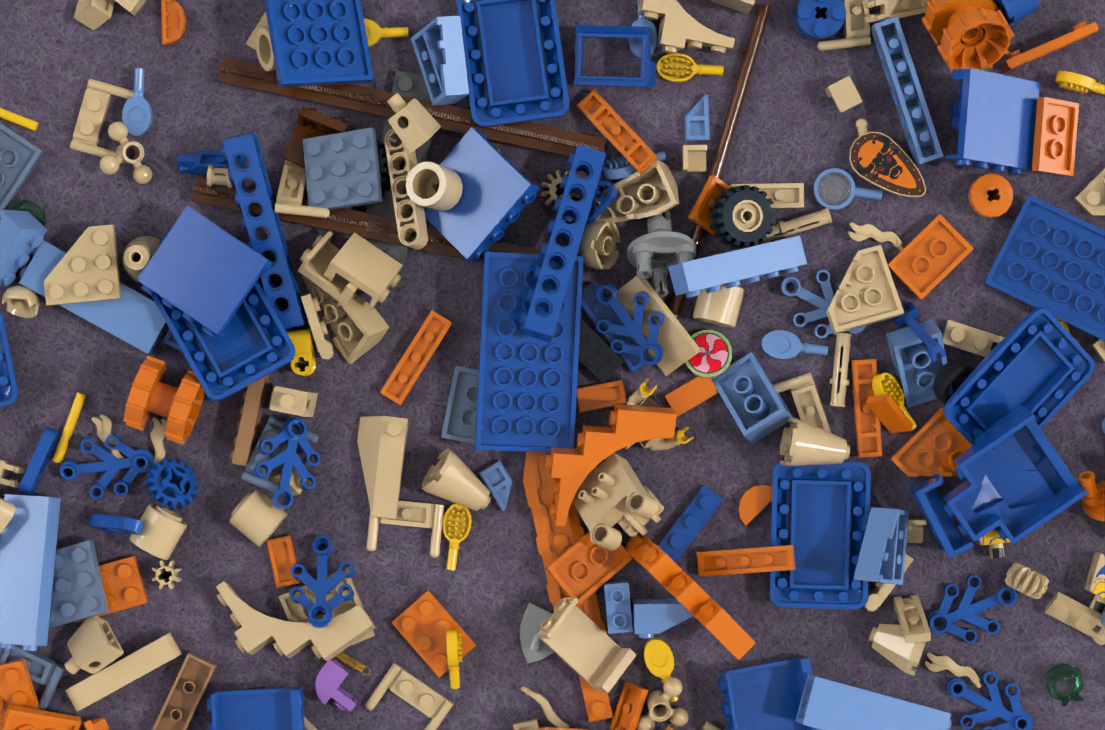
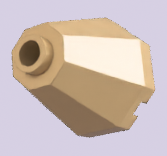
M879 624L878 628L873 627L869 637V641L873 642V649L903 672L915 675L916 669L912 667L919 665L927 641L906 643L900 624Z

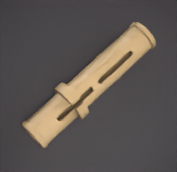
M825 208L785 222L780 220L778 224L770 226L773 229L772 233L766 234L767 239L761 243L764 244L780 238L787 239L790 235L832 223L829 209Z
M836 334L833 377L829 383L832 384L829 406L845 407L846 386L849 385L847 375L852 334ZM843 347L842 367L840 368L841 350ZM841 372L840 390L838 393L839 373Z

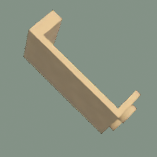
M576 597L562 598L555 605V611L551 617L546 618L540 625L541 630L536 636L597 692L609 693L636 654L630 648L618 646L576 606L579 601Z

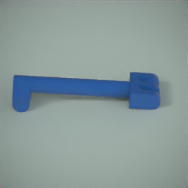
M911 302L906 304L907 311L903 308V315L891 318L898 327L905 323L927 346V353L933 363L938 360L936 354L939 353L941 357L946 355L943 347L915 319L919 313Z

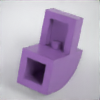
M334 657L327 661L318 673L315 682L316 693L323 704H326L332 697L334 699L333 703L343 711L348 709L351 712L358 700L340 687V684L351 670Z

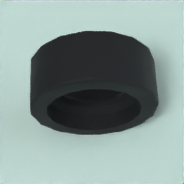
M960 360L950 361L943 365L934 379L933 390L935 396L946 405L951 398L949 387L954 378L966 372L968 377L975 367Z

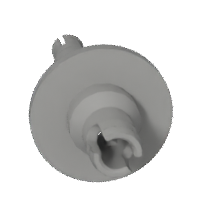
M669 210L665 211L664 215L647 217L648 234L638 237L627 248L628 261L637 268V277L642 279L651 277L652 287L657 294L660 291V297L668 294L666 281L669 271L668 267L691 261L696 256L695 242L685 234L672 232Z

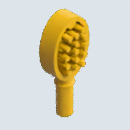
M364 19L368 47L376 45L381 38L409 37V27L380 28L376 22Z
M676 53L667 54L659 59L656 70L662 79L672 83H682L690 80L695 74L723 76L724 66L696 64L688 55Z
M1067 71L1057 72L1055 82L1060 85V88L1069 89V91L1074 90V92H1080V94L1094 92L1105 95V85L1100 82L1097 83L1090 77Z
M886 372L875 375L872 379V388L875 396L889 394L913 423L912 430H914L917 424L903 405L904 394L899 382L894 376Z
M456 503L448 508L443 518V533L449 540L446 569L456 570L459 544L468 536L472 523L469 509Z
M457 630L446 631L447 661L450 687L452 689L460 687L459 662H462L463 656L462 651H459L462 650V638H458L461 637V634H458Z
M657 637L650 638L644 646V660L650 672L662 679L661 682L664 684L667 679L672 678L670 674L674 669L673 653L664 640ZM671 697L669 701L671 703L678 701L679 697Z

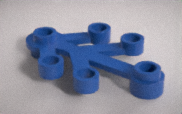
M610 283L600 286L596 291L597 300L601 304H609L624 325L612 323L609 318H602L596 324L598 332L633 337L639 344H628L624 338L618 337L612 341L611 350L617 354L624 352L638 355L648 365L659 363L663 358V349L658 343L660 325L664 322V315L659 311L651 313L648 317L650 325L648 339L642 332L645 306L650 301L649 294L645 291H640L634 296L635 308L632 318L617 298L618 292L616 287ZM605 289H609L612 292V296H607ZM638 296H643L645 303H641L638 300ZM653 316L659 318V323L653 321ZM601 322H605L608 325V329H603ZM620 342L622 349H618L615 343ZM648 349H653L655 356L650 355Z
M292 417L284 423L283 432L259 443V452L263 455H268L274 451L275 446L287 440L285 451L267 462L257 464L253 470L257 478H264L270 474L271 470L283 463L278 490L271 497L273 506L279 510L286 509L293 503V495L289 491L293 468L300 477L299 484L303 490L309 491L316 486L315 477L309 474L296 453L297 444L305 454L304 463L306 466L312 468L321 461L320 455L313 450L305 437L307 433L306 423L297 417ZM292 426L297 429V434L291 431ZM264 443H267L270 446L269 451L264 449ZM310 456L315 458V463L310 462ZM260 466L265 469V474L259 472ZM305 479L310 480V487L306 486ZM278 496L283 498V504L278 503Z
M111 433L105 439V446L110 450L117 449L127 456V458H117L98 445L94 438L85 437L80 444L81 450L85 453L92 452L103 461L79 464L74 459H66L59 467V474L65 480H73L78 474L106 471L89 490L92 498L100 499L103 497L105 488L120 469L130 468L124 478L118 480L113 488L116 495L124 496L127 494L129 485L137 474L148 472L154 464L152 453L146 449L135 450L123 442L117 434ZM108 439H115L117 444L111 445ZM84 442L92 443L93 447H85ZM142 458L145 460L146 463L144 465H140L137 462V459ZM70 468L73 474H66L64 469ZM120 484L124 485L126 490L120 491L117 486ZM99 488L102 493L96 494L93 489Z
M318 536L312 543L313 550L318 556L317 581L306 572L302 564H295L291 568L292 577L297 581H302L316 595V603L307 598L304 590L298 586L290 590L289 596L294 603H300L308 611V620L313 627L323 628L332 621V611L343 601L351 600L354 597V591L350 585L343 584L339 587L338 593L327 603L326 595L344 578H351L355 574V569L351 562H343L339 569L327 580L328 556L333 551V544L329 537ZM321 547H328L326 550L320 551ZM346 567H350V568H351V570H350L349 572H347V573H344V572H343V570H344ZM297 570H303L300 575H295ZM350 590L348 595H342L343 591ZM301 592L300 597L294 598L295 593ZM319 614L325 615L322 619H317Z
M975 574L967 577V587L957 610L949 613L953 598L959 595V588L953 583L945 585L943 589L945 595L939 609L932 611L926 618L928 626L931 628V633L942 635L945 632H949L964 639L963 641L968 644L974 643L977 640V633L973 629H963L952 624V622L960 619L983 628L991 635L999 632L1000 625L997 621L984 619L975 615V613L998 604L1011 606L1017 600V592L1012 587L1002 586L995 595L971 604L976 590L982 585V579ZM976 577L978 579V584L976 586H971L970 580ZM951 586L955 587L956 590L953 595H949L947 592ZM1004 591H1008L1010 594L1007 600H1003L1001 597ZM936 618H941L942 624L939 627L934 626ZM990 623L996 624V629L994 631L988 630V625ZM967 632L973 633L971 640H966L965 635Z
M986 671L982 676L983 682L987 685L991 701L968 689L966 683L958 677H953L947 681L946 691L954 698L964 697L986 709L973 714H962L959 718V724L964 729H971L976 723L1001 717L1007 722L993 727L985 725L981 730H1032L1033 719L1029 713L1022 710L1018 697L1020 689L1015 683L1009 682L1005 684L1003 689L1005 695L1010 700L1012 712L1003 707L997 686L998 676L993 671ZM993 674V682L988 683L986 681L987 676ZM956 684H960L961 690L957 693L954 692L953 687ZM1010 686L1015 687L1014 694H1008ZM970 717L971 723L964 725V718ZM1020 719L1025 720L1023 727H1018L1017 725Z

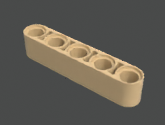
M391 129L385 136V149L398 237L402 244L415 250H420L428 242L424 207L412 202L407 193L403 194L407 176L410 170L417 165L416 152L410 153L403 142L396 147L399 136L394 129ZM406 160L405 168L400 170V164ZM413 208L412 215L407 218L408 210ZM413 232H416V239L411 242L410 236Z
M168 633L65 691L78 712L171 661L182 653L171 633Z

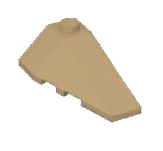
M657 160L641 175L637 171L615 183L614 185L617 188L615 200L595 221L617 223L658 216L678 205V187L669 166ZM606 188V189H604V190L602 191V192H603L602 195L605 196V197L608 195V193H607V189H608V188ZM591 205L589 215L593 213V205Z
M304 275L302 276L312 298L317 297L319 304H321L325 315L322 319L325 321V324L330 323L335 334L332 340L336 348L349 364L355 362L380 342L390 328L377 310L369 306V303L359 295L355 294L349 303L344 306Z
M389 416L360 417L357 443L372 517L396 519L409 427L408 419Z

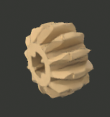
M556 170L557 179H554L551 174L547 175L551 184L547 182L542 183V187L549 189V191L541 192L542 197L550 196L545 202L547 206L553 201L556 202V187L561 185L562 182L560 170ZM576 193L569 194L571 199L572 197L578 200L581 199Z
M1013 563L1011 569L1009 568L1006 574L1005 582L1009 587L1034 599H1041L1043 593L1045 594L1048 588L1049 580L1045 575L1020 563Z

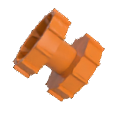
M928 0L926 2L928 6L925 17L921 20L935 44L941 43L937 48L951 72L955 69L966 68L978 70L992 69L993 64L999 61L1004 54L1009 53L1008 47L1011 38L1015 35L1000 10L994 11L998 9L994 0Z
M147 356V359L140 365V369L132 383V388L125 405L123 422H126V426L143 431L144 427L150 422L153 413L166 417L167 424L164 436H167V440L184 445L191 435V431L199 416L205 391L192 370H188V373L182 378L179 388L166 384L164 380L168 366L165 365V361Z

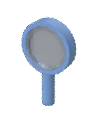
M838 168L823 171L818 175L813 185L815 200L820 206L829 210L844 208L852 201L853 197L881 200L883 194L881 190L855 187L854 180L850 174Z

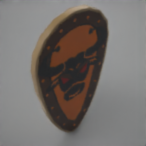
M868 132L862 134L854 141L850 148L849 160L852 169L860 177L873 185L900 196L922 197L925 194L926 187L919 169L903 149L889 136L881 132Z

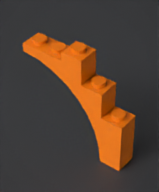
M615 404L614 411H610L609 425L612 427L583 425L582 433H578L577 447L580 449L551 447L550 454L546 455L545 469H549L551 477L557 478L553 479L552 493L556 494L555 503L551 502L550 517H553L555 525L566 526L569 508L578 488L587 475L601 461L616 451L637 442L660 438H674L677 419L675 410L664 407Z
M640 532L629 540L628 544L624 547L628 554L684 606L735 658L740 660L754 646L756 642L660 547Z

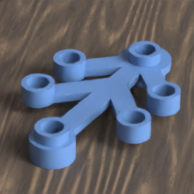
M819 270L816 273L817 275H815L817 283L821 286L824 299L802 288L799 280L795 277L785 278L781 282L780 289L785 296L792 297L796 295L820 308L808 313H796L792 318V322L796 327H803L808 322L828 317L826 310L834 294L830 284L831 275L827 270ZM821 272H824L827 275V280L825 282L819 280V274ZM788 282L794 284V290L792 292L786 290V284ZM798 315L804 317V323L801 325L796 322ZM819 324L814 328V335L820 339L826 338L828 334L833 333L830 324L827 326ZM866 325L848 330V332L859 333L865 329ZM824 327L826 330L825 335H818L817 329Z

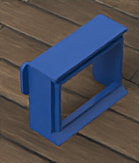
M575 25L574 85L654 87L656 64L651 61L652 28ZM585 37L642 38L641 78L583 76Z
M935 473V478L928 477L908 489L923 518L926 520V524L941 553L946 552L950 559L974 547V545L968 538L960 536L953 520L944 509V503L936 489L944 481L940 474Z

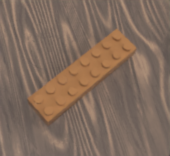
M270 374L248 385L247 391H244L243 399L245 402L243 406L241 405L239 413L242 416L241 420H238L236 427L238 435H235L233 441L235 449L231 451L230 455L232 464L247 466L252 456Z
M191 651L187 654L152 730L188 729L215 672L217 663Z

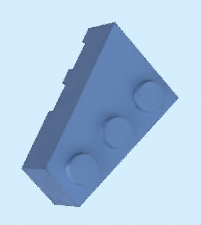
M436 17L415 34L411 41L432 105L457 104L469 94L461 17Z
M0 210V286L7 287L15 280L19 269L29 261L32 250L42 243L43 236L48 231L28 211Z
M871 507L853 580L903 585L909 511Z

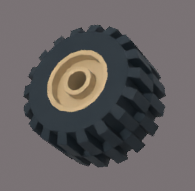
M750 185L730 187L721 191L722 194L714 198L716 203L711 204L709 208L713 210L712 214H708V219L713 221V224L709 226L711 230H716V233L713 235L717 239L722 238L721 243L724 245L730 244V247L734 248L759 245V242H764L767 239L766 234H771L773 231L770 226L776 223V219H772V214H776L775 208L771 209L770 206L773 204L772 199L765 198L768 194L765 191H759L758 187H750Z

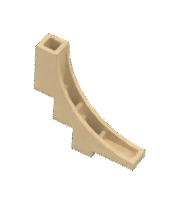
M639 0L637 13L644 14V18L650 20H658V17L661 18L656 47H661L663 52L676 54L677 51L685 48V43H688L687 47L702 49V46L709 47L711 52L725 54V51L733 49L734 38L716 33L703 26L690 16L677 0Z
M225 581L216 586L220 592L217 595L219 601L224 607L229 606L233 612L230 617L236 626H242L234 633L238 638L235 640V643L243 653L247 651V653L254 655L275 640L276 642L273 643V646L280 656L285 654V656L291 658L313 643L314 645L311 646V649L318 659L323 657V659L329 661L376 628L361 605H357L343 614L334 616L326 627L316 628L310 622L283 621L266 616L245 603Z

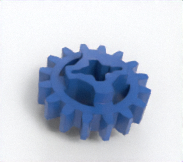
M172 457L169 462L166 458H163L159 463L156 462L146 474L149 478L145 481V485L151 487L147 494L155 496L152 499L153 503L157 500L161 502L160 508L168 505L169 511H172L176 506L181 510L185 505L188 506L198 495L196 489L200 486V483L194 482L198 475L191 474L192 466L187 468L184 466L185 460L176 463L175 457Z

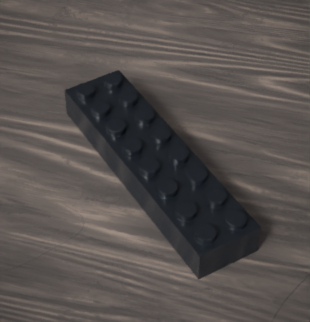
M580 318L578 359L604 383L624 361Z

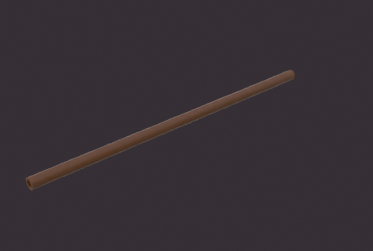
M759 4L708 178L710 175L721 178L771 6ZM694 223L690 236L696 245V256L693 260L697 258L705 231L696 223ZM674 292L669 309L678 320L686 294L675 296Z

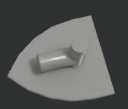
M530 602L520 627L521 647L527 663L542 660L554 652L536 636L541 630L540 625L546 618L551 617L553 613Z

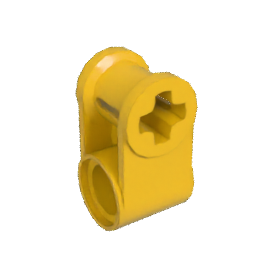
M311 328L287 331L296 350L295 357L290 362L293 372L301 376L311 375L316 369L314 337ZM302 359L309 362V366L305 367V371L298 368V364L302 363Z

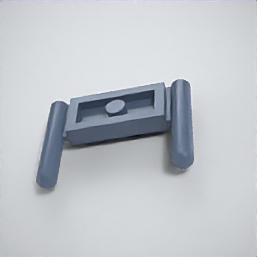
M270 415L241 480L273 493L278 490L279 484L268 480L273 470L264 478H257L253 470L257 464L267 462L281 453L286 441L275 446L274 451L268 455L261 454L258 450V445L261 441L271 439L283 432V425L286 421ZM292 426L291 431L297 434V429ZM307 431L305 437L308 442L317 443L319 436ZM264 443V449L269 451L270 446L267 443ZM260 466L259 472L265 474V469Z
M15 645V649L0 648V663L25 658L31 680L46 685L39 701L40 710L46 711L65 666L55 663L54 660L38 652L22 650V645Z

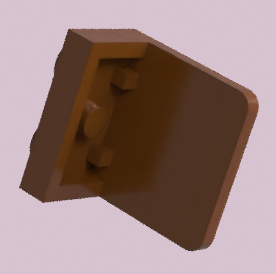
M302 106L298 115V125L284 153V159L305 168L302 139L347 132L348 124H345L338 117L323 115L316 108Z

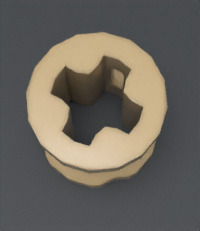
M208 165L207 186L224 185L232 189L233 183L229 180L228 169L215 168L213 165Z

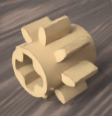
M161 560L160 568H152L156 572V577L152 581L160 583L159 589H162L167 584L170 589H173V581H182L178 577V572L182 568L174 566L175 560H172L167 565L164 560ZM165 570L167 572L171 571L172 573L169 579L167 577H162V573H164Z

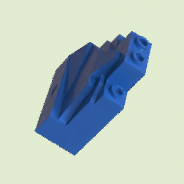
M1022 405L974 439L975 444L953 460L957 465L954 471L963 483L942 497L947 503L943 507L951 519L956 516L960 522L957 528L965 538L970 536L974 542L995 528L1003 541L1008 539L1012 544H1015L1087 495V492L1077 483L1034 420L1036 417Z

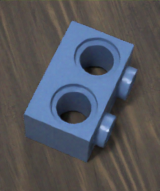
M628 580L605 582L604 596L608 634L633 632Z

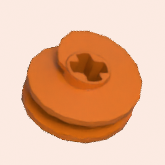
M986 174L973 182L969 189L968 198L971 207L976 213L983 217L993 218L1003 215L1010 208L1013 200V189L1009 181L1003 176ZM994 191L995 194L993 196L996 199L989 201L987 199L989 195L986 193Z

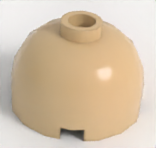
M594 221L585 225L577 254L578 256H584L583 263L586 266L598 270H608L616 263L619 256V251L616 250V242L620 243L619 229L616 224L607 221Z

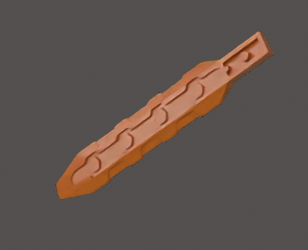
M526 452L523 484L528 507L531 508L539 555H542L548 582L546 585L547 592L554 609L555 605L562 598L568 596L546 570V567L584 535V529L580 525L578 512L573 502L569 508L566 526L555 525L553 517H550L551 502L555 503L556 494L552 493L553 479L557 478L551 477L549 469H545L546 455L550 454V452ZM596 590L577 607L607 634L605 623L601 619ZM579 675L589 722L613 717L608 693L597 692Z

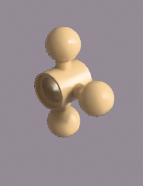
M112 123L108 128V134L111 139L119 141L121 145L117 148V156L106 155L100 160L101 171L112 175L118 171L121 163L132 164L134 167V180L139 184L148 183L152 179V171L148 166L142 165L140 162L144 157L143 146L138 142L128 141L126 138L128 128L124 123ZM129 146L135 151V156L132 160L126 156V149Z
M667 679L663 684L664 692L657 690L648 695L647 706L649 713L640 716L636 727L637 730H654V721L663 722L668 718L672 725L676 727L686 725L689 719L687 711L681 707L672 709L669 703L671 697H677L682 692L683 686L679 679ZM659 704H662V705H663V706L660 707V708H655V706H657V705H659Z

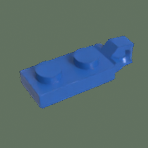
M198 150L197 154H178L177 158L178 172L207 174L208 165H213L215 168L229 169L230 167L228 159L225 160L221 151ZM240 154L238 155V162L242 166H246L247 156Z

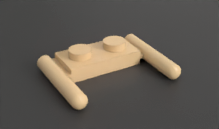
M842 0L846 9L845 21L843 23L845 38L818 42L817 47L820 51L871 45L870 22L865 23L864 16L869 14V8L863 7L862 1L865 0Z
M89 79L70 149L101 158L106 155L117 156L116 151L98 147L97 144L111 95L129 99L134 94L133 90Z
M285 160L275 203V213L327 218L330 211L328 208L302 206L307 184L305 168Z
M811 372L773 384L778 393L791 389L801 421L831 433Z
M399 500L396 519L372 517L370 510L367 550L371 552L376 550L379 523L432 528L430 556L437 558L440 553L444 505Z
M394 662L366 702L365 707L368 710H373L386 690L390 689V691L429 718H432L425 730H436L454 703Z

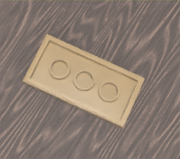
M635 276L617 291V298L633 318L635 308L634 296L640 291H645L649 294L650 301L645 306L642 332L647 339L650 329L648 323L649 315L654 311H659L664 315V322L660 325L658 343L663 349V358L657 365L667 376L695 356L701 349L646 279ZM638 296V300L641 303H645L644 297ZM653 316V321L659 323V318ZM648 349L649 354L655 356V351Z

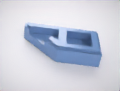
M704 95L684 117L685 142L710 140L708 95Z
M499 460L479 474L503 512L506 510L512 479Z

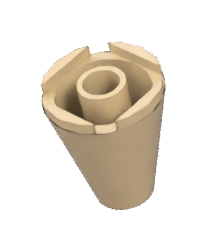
M142 236L132 240L126 246L122 256V264L125 273L131 280L142 284L137 278L159 248V241L161 240L151 236Z
M788 418L787 422H791L789 428L784 427L780 444V455H784L785 460H780L782 466L842 464L844 459H848L850 445H847L846 439L797 418Z
M449 448L444 450L438 456V459L441 461L435 466L432 464L426 473L421 485L423 487L422 490L474 511H478L480 508L484 510L491 500V497H489L490 491L454 451Z

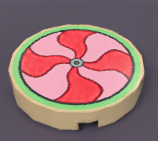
M702 330L691 336L701 351L686 361L685 364L695 376L703 379L715 378L729 368L732 361V348L725 336L714 330Z

